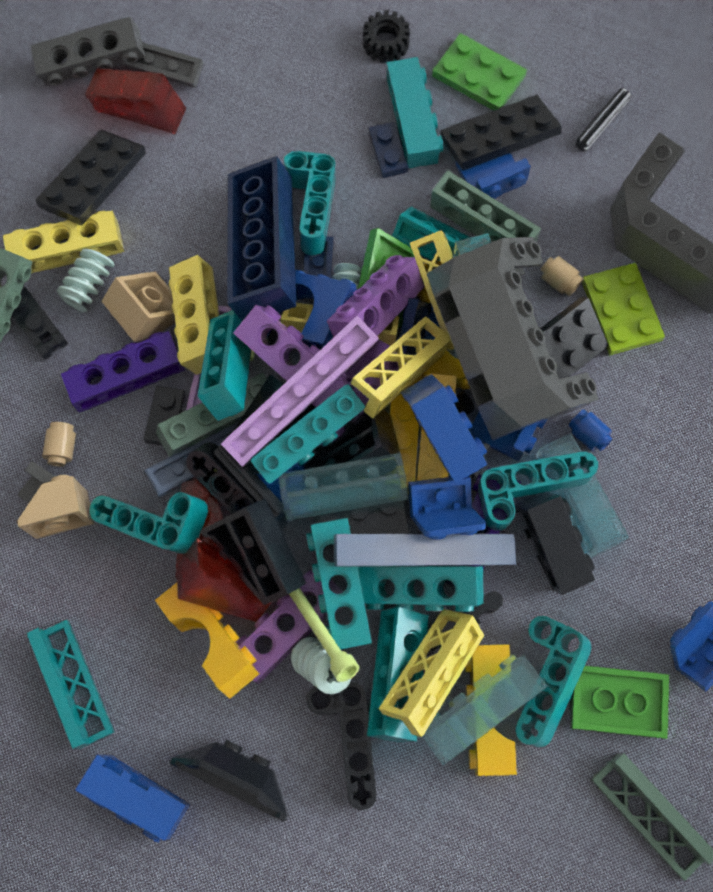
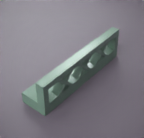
M617 753L590 779L683 881H686L702 863L710 865L713 862L712 847L624 753ZM613 768L622 777V791H611L601 781ZM628 784L635 792H628ZM615 795H622V802ZM628 795L640 796L645 802V816H634L628 810ZM651 809L658 817H651ZM638 820H645V827ZM651 820L663 821L668 827V841L655 840L651 835ZM674 834L681 842H674ZM661 845H668V853ZM674 846H685L695 856L684 869L675 861Z

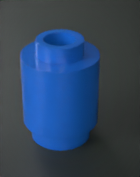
M585 409L581 410L568 425L572 429V434L592 452L596 449L601 452L613 440L610 437L612 430L594 413H588Z

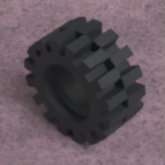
M384 10V15H381L379 11L376 12L375 18L372 15L368 17V21H365L363 28V47L366 49L368 56L371 54L372 60L375 61L378 57L379 63H384V59H388V62H391L394 57L396 60H400L401 55L405 56L410 40L408 21L405 22V17L401 15L397 18L398 13L394 11L392 15H389V10ZM381 33H391L396 38L392 41H381L376 36Z

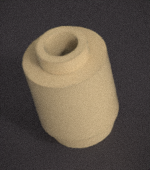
M557 256L555 259L550 257L541 268L543 272L541 278L561 294L566 293L568 296L575 292L584 279L579 275L580 271L560 256Z
M65 422L50 423V428L46 429L42 458L48 460L47 464L63 467L66 463L72 461L76 433L73 432V425Z

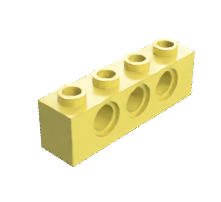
M112 210L95 212L82 226L66 220L53 224L44 223L39 227L27 230L18 229L3 235L5 250L33 261L31 273L74 264L76 258H81L79 253L82 249H91L105 256L124 252L119 224ZM90 233H95L92 237H87ZM68 239L65 243L59 244L62 240ZM40 245L39 248L32 250L35 246Z
M195 255L169 267V286L172 291V311L175 315L176 323L174 332L179 348L177 357L183 367L198 375L202 371L210 319L219 316L213 268L199 255Z

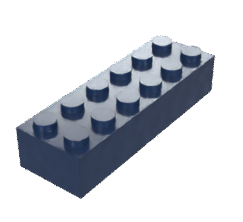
M278 156L228 173L227 305L241 321L246 318L255 305L265 308L269 305L278 313L296 307L292 177Z

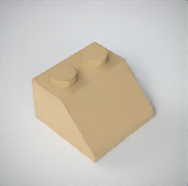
M156 271L115 277L101 301L134 342L147 340L152 334L163 332L175 323V315L172 311V291Z
M59 475L53 477L51 482L43 483L17 520L18 527L35 539L94 524L89 512L90 502L87 490L73 476Z

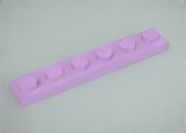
M356 316L230 434L221 445L244 467L252 457L269 444L379 340L378 336Z

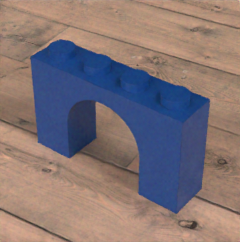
M295 270L296 301L305 298L314 299L313 310L301 332L304 336L302 341L308 347L314 345L321 350L333 339L327 320L336 312L339 306L343 305L353 296L357 288L348 279H330L322 274L314 276L300 270ZM272 329L268 332V334H267V339H268V337H269V335H270Z

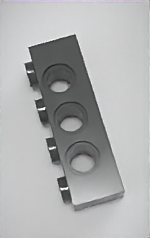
M131 16L30 45L36 75L46 85L53 86L60 85L68 79L84 78L92 72L109 71L113 66L133 64L138 59L145 58L140 30ZM117 43L116 47L110 50L111 46ZM89 51H92L89 56L85 57ZM67 58V60L63 64H61L62 60Z

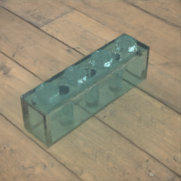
M569 433L540 447L535 455V460L582 451L573 435ZM580 464L575 468L582 469L584 473L587 471V468H581ZM545 470L546 475L550 479H559V474L556 470ZM595 475L587 484L550 491L551 494L561 495L569 503L572 511L569 517L573 526H576L581 532L583 542L580 544L584 553H589L591 559L623 544L630 538Z
M401 453L283 473L279 476L281 499L287 521L408 499L406 475Z
M514 654L499 664V667L502 669L493 677L487 673L473 684L476 688L475 691L467 697L463 692L448 703L451 709L440 716L437 712L423 738L442 765L447 764L548 687L524 654L518 658Z

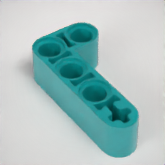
M292 151L285 155L284 167L292 177V187L306 189L299 226L300 248L305 254L317 255L324 250L335 188V160L328 154Z
M577 452L486 470L479 482L478 493L487 526L495 531H502L510 525L515 516L513 498L587 484L598 470L596 457L589 452ZM580 464L581 468H587V471L584 473L582 469L575 468ZM545 470H556L559 474V479H550L546 475ZM518 474L526 475L530 480V484H519L515 476ZM490 479L496 480L500 484L501 489L492 491L487 488L485 482ZM496 508L503 509L507 514V519L503 521L497 520L493 516L492 510Z
M179 492L170 498L163 517L123 501L100 495L90 504L89 512L91 518L98 523L159 548L179 554H188L197 544L201 533L200 530H202L208 514V506L200 498Z
M547 616L535 617L528 627L531 639L549 649L550 652L516 726L518 739L524 744L537 748L545 747L552 740L592 649L591 642L582 633ZM550 625L552 630L550 636L542 639L541 632L543 628ZM574 638H578L579 647L574 652H569V642ZM565 666L566 676L561 681H557L555 678L557 669ZM551 695L553 704L550 709L544 710L542 706L543 699ZM537 714L546 717L545 721L537 718ZM532 727L539 731L537 736L530 732Z

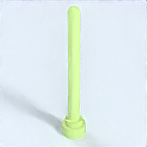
M298 588L290 593V597L331 658L330 670L338 682H345L354 677L359 671V665L354 657L340 650L301 589Z

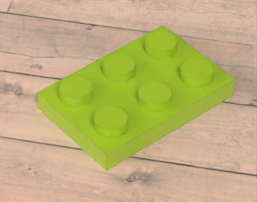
M636 263L583 277L582 285L609 345L607 347L609 356L663 341L665 338L664 332Z

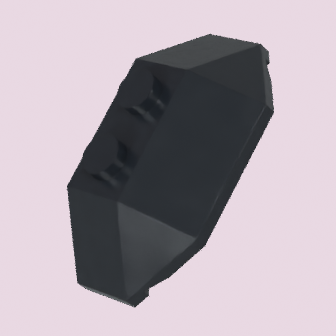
M227 739L224 744L214 742L171 759L169 764L282 822L287 820L289 816L276 772L269 768L271 761L255 753L251 759L241 754L243 747Z

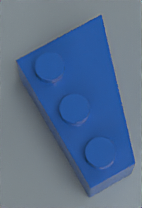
M430 374L400 392L412 409L417 422L421 425L430 444L455 484L488 465L483 457L487 451L479 437L473 439L469 429L473 426L465 412L459 413L454 403L458 402V399L450 385L444 387Z
M97 754L75 791L88 797L97 806L107 808L116 813L115 816L128 825L134 823L144 829L142 833L155 842H159L160 839L166 841L172 837L190 806V803L113 755Z

